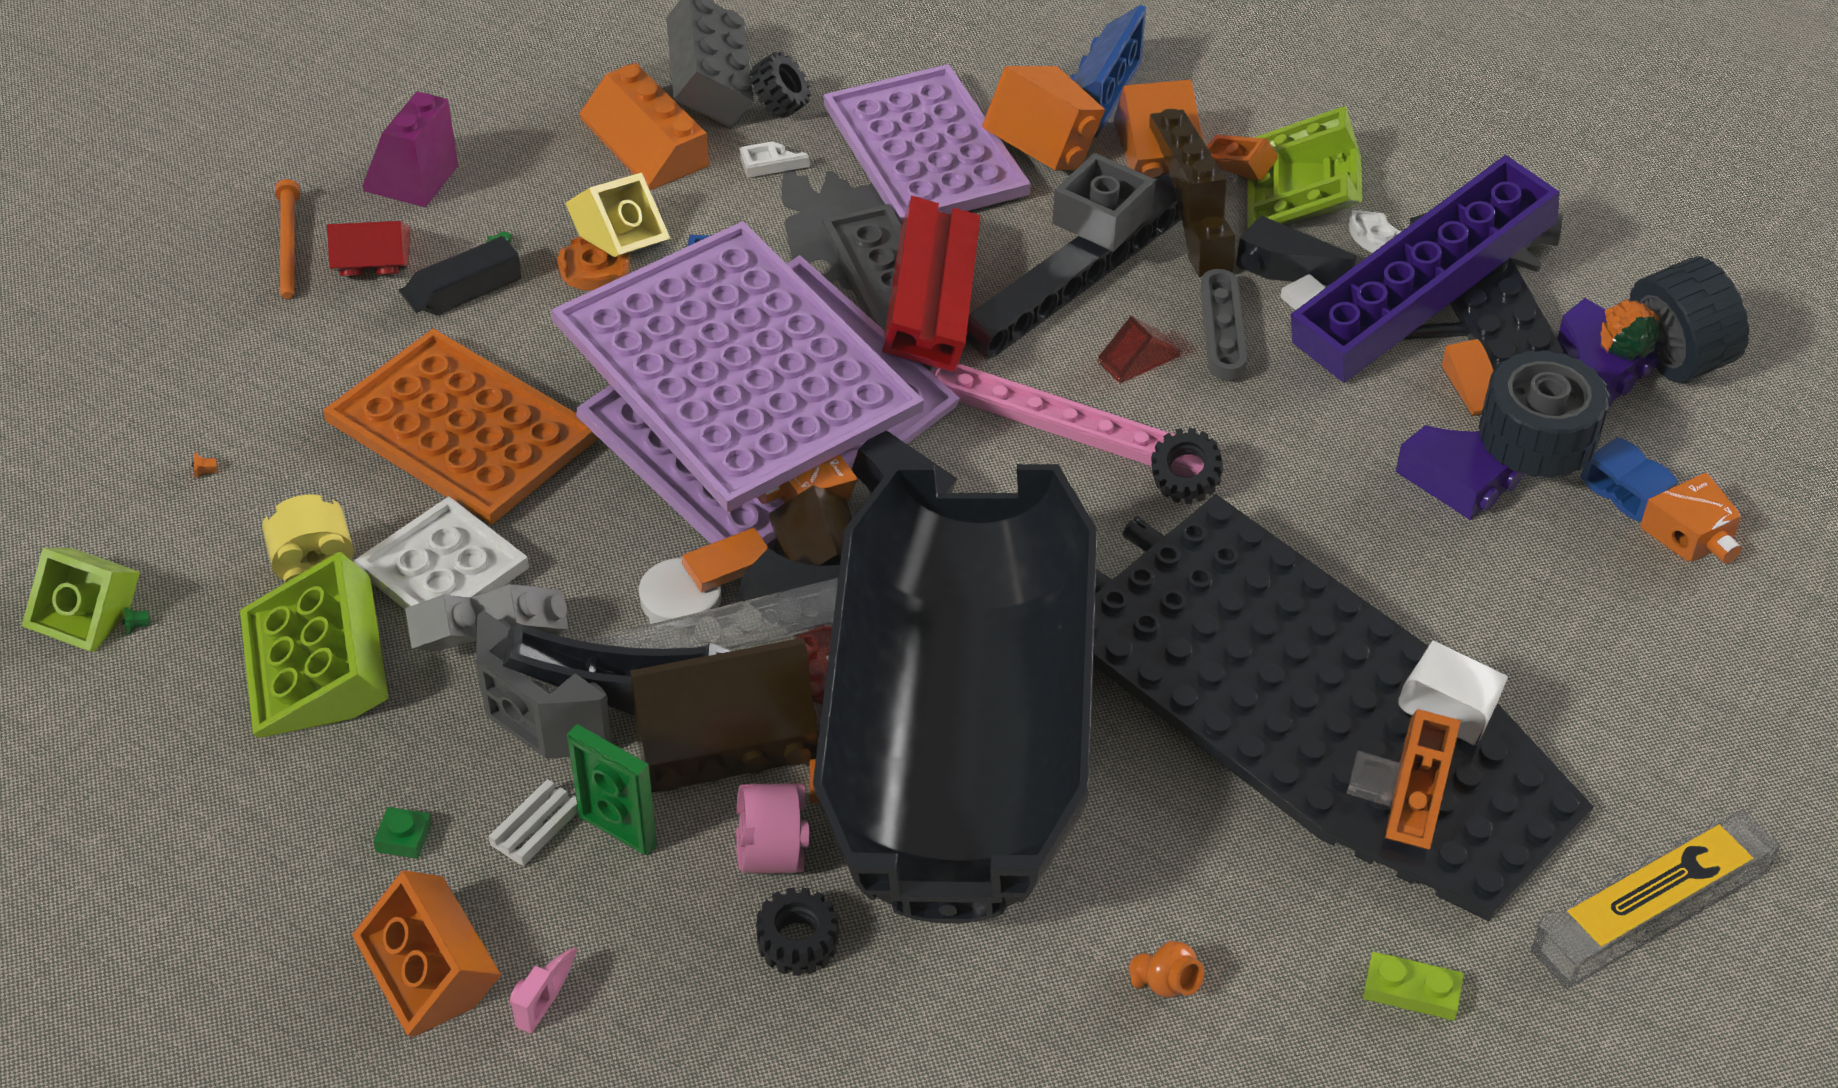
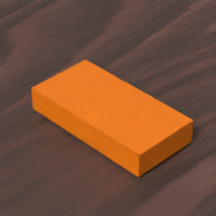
M751 528L683 554L682 565L702 593L743 577L744 573L768 547L756 529Z

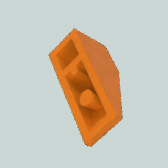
M1417 709L1411 716L1400 760L1385 839L1430 850L1461 720Z

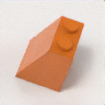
M1005 66L982 127L1053 170H1076L1086 159L1087 152L1098 130L1105 109L1058 66Z
M1191 79L1123 86L1114 115V123L1130 169L1151 178L1157 177L1162 173H1169L1157 140L1149 127V118L1152 113H1160L1166 109H1183L1203 140Z

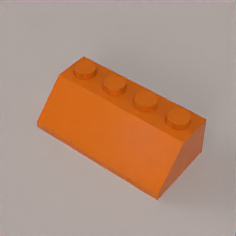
M636 62L607 73L579 113L580 119L634 175L638 173L643 174L649 190L709 166L707 133Z

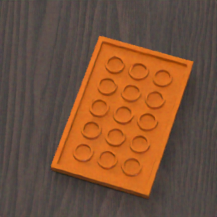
M434 328L323 409L326 422L443 496L451 497L470 513L489 525H493L598 439L576 417L574 411Z

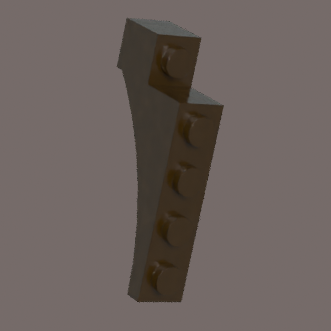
M1166 109L1160 113L1150 114L1149 127L1157 140L1171 177L1182 218L1188 248V259L1198 277H1202L1204 273L1212 269H1224L1233 272L1236 235L1224 217L1226 178L1183 109Z

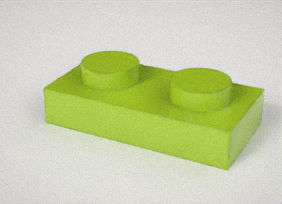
M1372 951L1362 999L1455 1021L1464 973Z

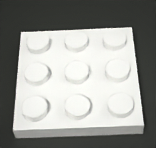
M449 496L355 559V564L370 576L371 583L404 610L407 607L441 595L470 598L506 585L529 568L528 557Z

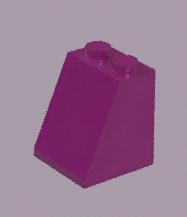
M416 91L382 132L362 185L363 191L426 208L458 167L448 99Z

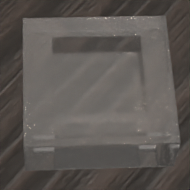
M1357 751L1346 794L1390 806L1401 763Z

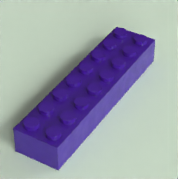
M1505 154L1292 312V343L1343 383L1347 382L1557 223L1560 191Z

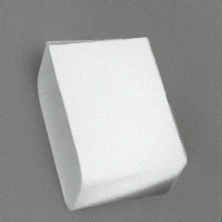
M1433 640L1405 682L1399 697V706L1411 715L1417 709L1461 720L1457 737L1474 745L1479 735L1481 734L1482 737L1508 676Z

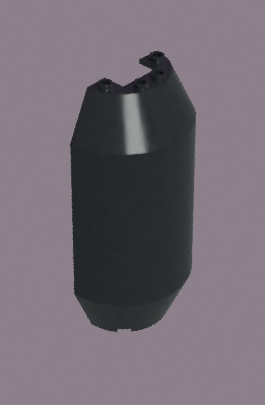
M893 464L844 530L813 786L855 884L869 899L875 900L877 897L891 904L893 912L901 916L932 923L962 924L983 921L1003 915L1008 906L1016 902L1023 903L1029 897L1085 809L1089 784L1097 528L1058 464H1017L1018 493H937L934 464ZM1061 623V629H1057V625Z

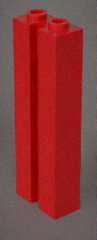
M911 195L901 225L882 352L955 372L966 343L980 215L954 207L951 214L938 211L939 203Z

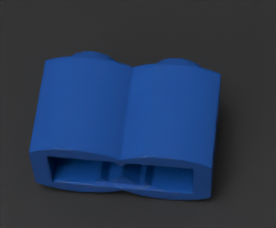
M1616 437L1597 450L1592 460L1586 463L1580 476L1593 492L1604 498L1611 499L1613 504L1623 514L1639 522L1642 521L1648 499L1677 486L1678 483L1669 469L1658 462L1647 459L1637 446L1619 437Z

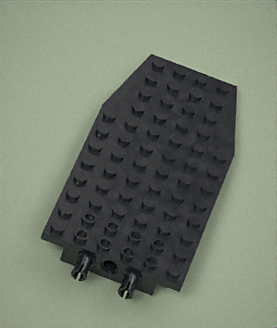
M1217 494L1212 496L1165 536L1148 525L1142 518L1135 516L1126 525L1122 536L1145 553L1113 579L1096 569L1093 665L1320 840L1333 846L1338 842L1356 851L1354 856L1369 864H1372L1373 860L1396 870L1398 871L1396 877L1410 884L1416 881L1435 889V896L1488 922L1583 824L1593 810L1594 806L1497 703L1482 737L1480 734L1474 745L1458 737L1456 739L1430 850L1385 839L1400 760L1412 716L1399 706L1398 701L1405 682L1429 646ZM1061 623L1057 625V629H1061Z

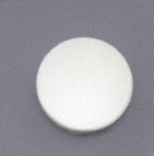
M682 558L669 559L654 565L644 574L639 585L641 608L649 617L650 625L660 630L669 627L708 626L714 621L715 612L721 603V585L701 593L682 565Z

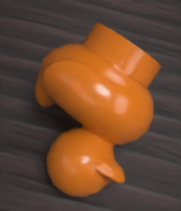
M1173 940L1163 944L1154 955L1141 953L1134 956L1128 966L1131 983L1135 988L1140 989L1148 985L1156 995L1165 998H1174L1181 994L1185 996L1194 994L1201 987L1205 975L1204 967L1198 961L1195 951L1188 944Z

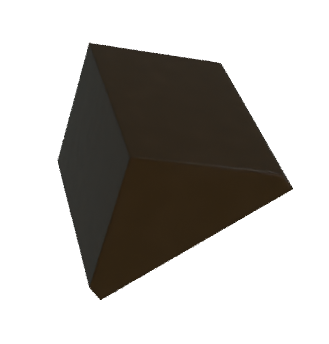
M813 485L770 512L769 519L783 557L809 565H840L844 530L853 519L846 498Z

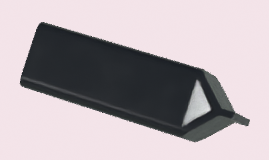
M500 236L415 272L407 285L398 290L415 313L425 311L438 315L522 279L519 256L503 236Z

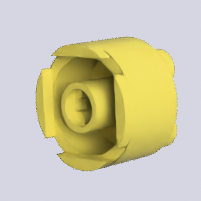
M300 495L287 499L275 506L276 513L269 520L267 516L264 518L262 531L271 566L275 575L284 580V583L339 551L352 560L354 548L343 509L338 502L333 499V504L324 502L321 495Z

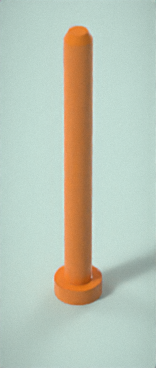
M284 179L276 184L275 197L280 201V295L284 299H290L295 294V202L300 198V186L294 180Z

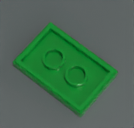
M576 724L567 733L579 817L641 854L648 856L657 847L649 764Z

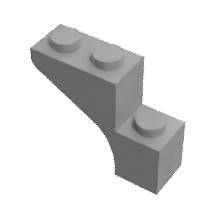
M508 584L471 598L441 595L405 608L411 648L419 650L441 651L477 641V615L483 610L497 620H505L511 627L515 623H519L550 634L569 630L566 617L567 606L563 599L562 590Z

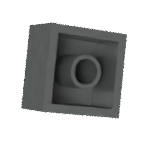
M1093 153L1055 189L1053 224L1114 252L1152 214L1156 180Z

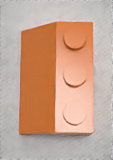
M402 870L352 934L407 1036L415 1037L475 1008L501 976L500 971L443 876Z

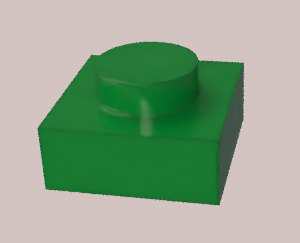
M387 807L373 840L375 852L418 859L432 825L430 813Z

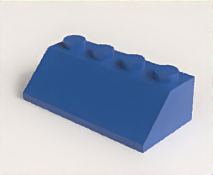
M1139 5L1108 23L1100 36L1094 37L1088 56L1083 55L1077 74H1072L1070 77L1105 109L1098 130L1095 133V138L1099 136L1118 103L1123 86L1129 84L1141 63L1146 6Z

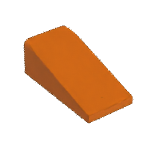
M1216 134L1207 146V149L1221 170L1248 179L1262 180L1277 160V154L1268 139Z
M1478 339L1450 344L1445 347L1441 366L1471 415L1482 414L1490 377L1494 371L1488 355Z

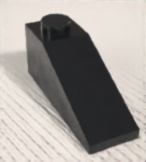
M1260 215L1239 239L1236 266L1269 280L1295 282L1310 274L1322 285H1330L1355 266L1357 255Z

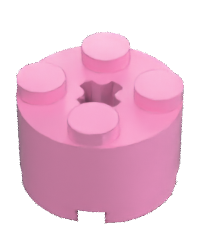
M804 784L739 785L736 814L740 815L739 828H736L738 867L741 873L766 874L804 871L803 848H807L809 845L808 820H801L800 810L805 809Z

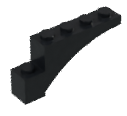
M515 623L508 630L503 667L557 687L573 674H577L588 683H596L604 690L608 698V706L635 716L631 670L730 652L731 650L711 642L702 647L670 649L610 646L574 640Z

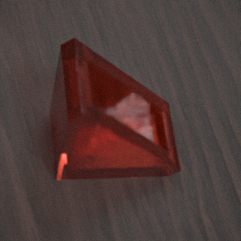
M1130 316L1098 356V363L1121 384L1179 357L1180 350L1157 328Z

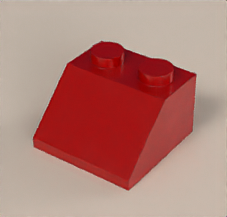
M402 221L327 224L329 268L335 271L340 270V277L362 276V269H376L377 275L399 274L400 267H408L410 226Z

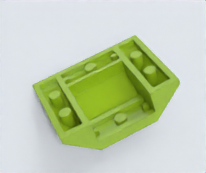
M1346 106L1253 137L1268 139L1277 154V160L1262 180L1248 179L1247 229L1260 215L1284 225L1341 209H1348L1362 203L1361 156Z

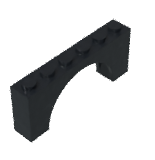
M887 430L868 439L858 449L851 469L871 493L893 464H934L937 493H952L957 478ZM767 548L744 573L737 597L797 639L804 637L806 645L817 652L827 640L831 642L840 565L817 566L787 559Z

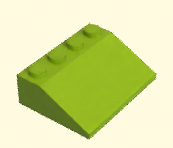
M341 551L240 609L253 735L257 738L354 719L389 699L371 579L365 571Z

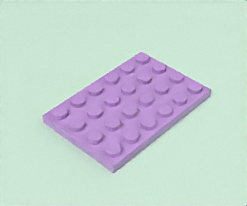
M949 64L824 94V107L885 205H891L901 225L911 195L939 203L938 211L951 214L953 207L969 211L1030 195L1031 183L1001 139L982 127L985 116Z

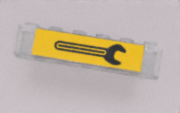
M1743 809L1727 818L1719 816L1704 831L1694 837L1691 834L1682 837L1671 850L1659 855L1655 853L1650 855L1641 863L1639 868L1629 874L1619 873L1599 891L1593 894L1586 892L1580 895L1572 903L1571 907L1560 913L1553 911L1545 915L1536 925L1535 930L1537 932L1531 952L1568 990L1767 874L1771 869L1780 845Z

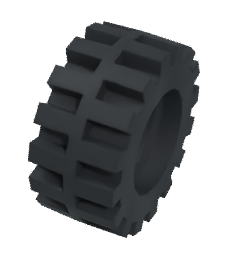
M777 51L752 67V70H750V75L752 76L750 82L754 85V88H752L754 93L759 96V102L766 105L765 109L768 112L773 111V115L776 117L786 118L809 103L811 91L807 89L810 85L804 79L806 77L804 72H800L798 69L799 65L796 62L793 63L790 56H785L783 52L777 53Z
M1182 428L1175 429L1176 435L1172 436L1170 433L1164 435V442L1158 441L1155 445V452H1152L1151 466L1157 488L1161 489V493L1166 498L1170 495L1174 502L1179 503L1180 499H1185V504H1192V499L1194 498L1201 502L1205 500V494L1212 495L1216 491L1215 486L1220 485L1222 481L1223 461L1220 449H1218L1217 442L1213 438L1210 440L1208 434L1204 431L1196 434V428H1189L1188 433H1183ZM1192 454L1198 456L1204 463L1203 469L1192 477L1182 478L1176 476L1171 471L1172 462L1182 455Z
M794 887L786 888V895H782L779 891L772 894V902L766 899L762 904V911H758L756 936L761 957H765L766 964L771 968L777 964V969L780 973L785 974L790 969L793 970V976H801V970L807 969L808 974L816 972L817 964L824 968L829 963V956L834 957L836 953L839 934L837 912L834 911L832 902L830 900L824 902V895L818 891L814 895H810V888L802 887L801 893H795ZM793 923H805L816 930L810 937L801 940H792L783 937L779 933L785 926Z

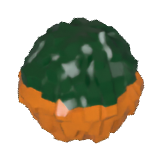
M1628 299L1620 302L1613 308L1610 307L1605 310L1607 323L1602 322L1600 334L1601 347L1608 354L1632 361L1635 357L1644 358L1648 353L1654 351L1660 333V318L1656 315L1655 311H1652L1645 303L1641 304L1637 300L1629 301Z

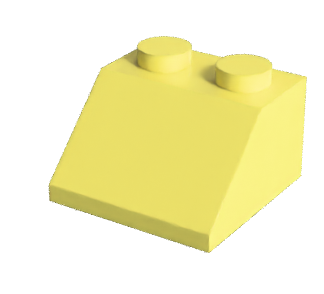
M642 173L590 187L565 203L579 236L613 257L670 239Z

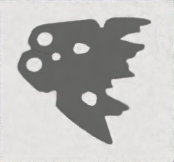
M795 170L784 171L782 179L783 204L789 209L800 212L788 217L785 221L792 260L799 255L809 264L814 260H825L830 263L831 270L821 275L830 283L837 280L844 289L854 291L822 230V218L885 205L872 182L868 186L860 185L857 188H852L847 180L840 179L836 173L827 171L825 182L818 194L810 187L806 175L797 176Z

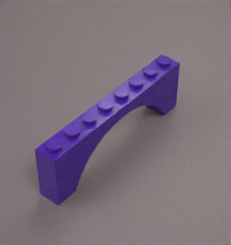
M1584 298L1563 315L1557 340L1564 354L1584 362L1585 365L1593 368L1598 373V376L1604 380L1610 396L1608 404L1610 407L1613 400L1619 395L1625 396L1628 394L1638 379L1642 376L1648 377L1653 372L1658 362V358L1655 357L1657 352L1656 345L1653 352L1648 353L1644 358L1635 357L1632 361L1608 354L1601 347L1600 334L1602 322L1607 323L1605 309ZM1427 425L1423 426L1401 444L1395 471L1469 520L1482 510L1488 511L1506 490L1512 491L1525 475V473L1513 471L1506 465L1496 461L1495 457L1484 448L1485 445L1479 436L1480 431H1455Z

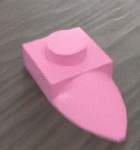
M571 948L558 955L544 968L535 965L527 978L520 980L515 985L510 996L515 1027L528 1033H533L563 986L573 964L577 948Z

